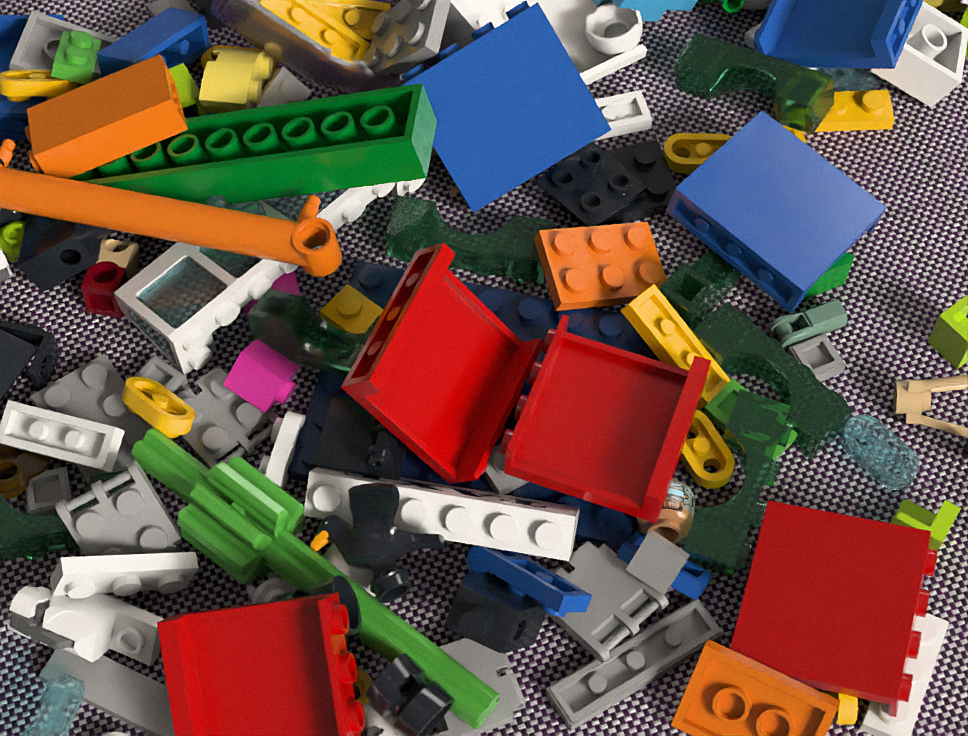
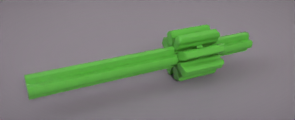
M156 428L148 430L143 440L136 441L131 451V454L135 457L133 461H137L143 469L189 504L182 508L178 514L177 525L181 527V536L239 583L249 585L254 582L257 576L263 579L266 574L274 571L294 588L305 587L310 590L314 583L337 575L345 577L351 584L360 606L361 628L359 633L355 634L359 639L390 663L400 655L407 653L425 670L424 680L427 683L437 681L455 698V702L450 710L472 728H479L486 717L493 712L499 702L498 697L500 694L383 603L378 602L374 596L295 536L302 531L306 517L302 514L304 512L303 504L249 462L235 456L230 459L228 464L220 461L211 469H208Z

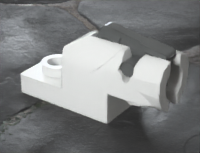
M27 585L18 591L11 602L9 610L12 613L11 620L7 622L8 630L29 638L35 643L49 646L55 650L62 649L92 663L98 660L108 649H112L149 666L159 657L161 647L157 622L164 620V618L104 593H94L86 598L74 599L65 595L52 596V590L48 588H36Z

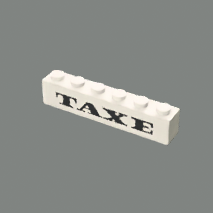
M316 467L309 472L303 516L324 519L326 516L337 515L349 524H353V517L349 508L348 490L351 487L366 483L395 484L399 490V506L393 523L400 530L413 533L441 534L448 541L569 561L573 552L580 507L402 477L398 481Z

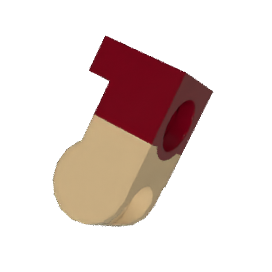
M109 238L102 240L99 260L95 265L88 268L81 284L87 313L123 318L124 313L117 303L114 292L137 273L140 260L138 243Z

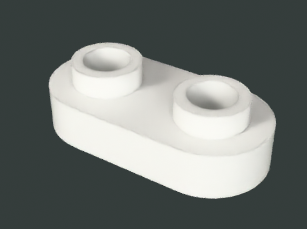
M287 411L284 418H276L271 433V442L275 443L271 456L264 455L259 467L260 472L284 490L289 479L287 470L292 462L300 431L303 429L306 421L305 415Z

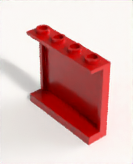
M440 243L415 252L341 388L447 483L452 484L478 480L479 476L486 470L487 460L496 441L504 433V425L512 408L519 401L521 390L535 361H538L537 357L544 341L538 338L522 342L448 269L455 253L445 243Z
M563 314L557 329L550 328L547 332L542 348V353L546 354L543 363L535 361L528 381V385L532 386L529 396L522 394L519 398L514 414V419L518 420L514 430L507 428L503 436L499 454L505 455L504 474L657 524L705 387L711 360L694 356L690 370L673 366L568 333L569 316Z
M768 500L730 649L807 686L890 704L889 716L896 717L899 701L908 703L910 699L913 674L905 673L908 658L916 660L918 658L922 632L915 631L914 626L916 616L926 617L930 590L922 589L925 575L934 576L938 550L930 548L931 531Z
M338 592L176 614L157 622L175 736H361L360 731H363L365 724L364 710L360 701L355 702L353 682L357 678V666L354 655L347 652L345 634L349 631V616L346 606L340 604Z

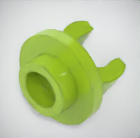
M25 221L10 222L0 229V248L10 262H15L16 258H19L26 225Z

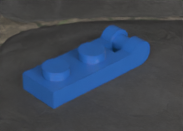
M478 545L473 546L468 552L467 564L470 569L477 573H493L508 582L507 588L512 592L522 596H531L539 601V608L548 614L564 617L566 613L587 611L592 597L590 593L522 553Z

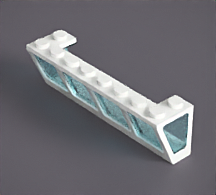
M425 178L331 192L326 191L293 197L223 205L221 208L297 221L302 205L306 202L309 195H316L320 198L319 212L316 218L327 220L333 226L335 232L347 221L353 222L359 218L364 212L366 205L377 196L383 197L390 192L398 200L406 192L409 191L411 193L417 190L423 184ZM177 242L116 290L114 295L121 311L186 376L193 369L198 370L205 366L212 358L213 352L216 351L212 337L213 331L219 326H226L233 322L239 315L242 307L252 299L257 300L263 297L270 290L272 283L284 273L293 272L299 266Z

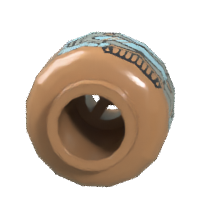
M672 479L657 524L637 518L638 529L645 536L653 530L671 543H678L690 535L694 528V493L685 484Z

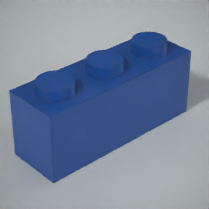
M169 7L97 53L101 77L103 78L161 54L168 69L182 63L185 66L189 65L202 56L207 49L211 48L206 16Z

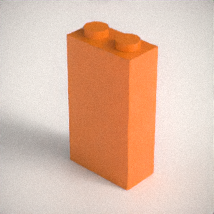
M161 54L28 108L29 126L24 128L28 141L32 146V149L28 150V156L35 171L66 179L188 130L177 85Z

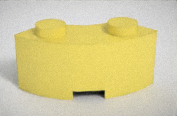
M215 48L213 54L218 55L216 61H207L199 94L201 105L207 113L218 114L254 108L255 104H259L261 101L265 80H270L272 77V57L268 56L264 51Z

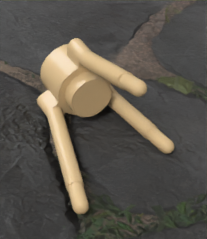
M968 374L928 380H895L893 390L894 414H905V424H921L968 438V428L921 415L922 411H930L931 393L966 389L968 386Z

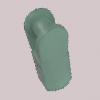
M835 299L802 312L780 316L770 323L769 330L772 334L778 335L780 339L779 347L782 351H786L793 345L823 333H829L845 327L848 321L847 312L839 299ZM797 326L800 328L798 331L793 330Z

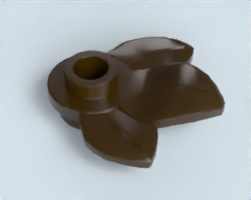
M0 444V499H11L25 491L29 480L42 474L48 468L51 457L29 451L23 453L18 448Z

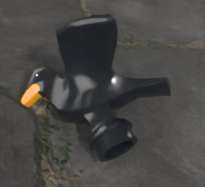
M366 483L351 487L348 490L349 508L353 517V528L347 521L337 515L326 516L319 524L316 536L310 546L314 551H318L325 544L334 542L341 557L349 566L358 569H370L373 572L374 577L370 582V592L376 595L378 602L389 603L407 594L412 588L408 578L409 571L404 567L396 566V560L415 549H445V539L441 534L413 533L400 530L395 526L393 522L400 498L399 490L395 484Z

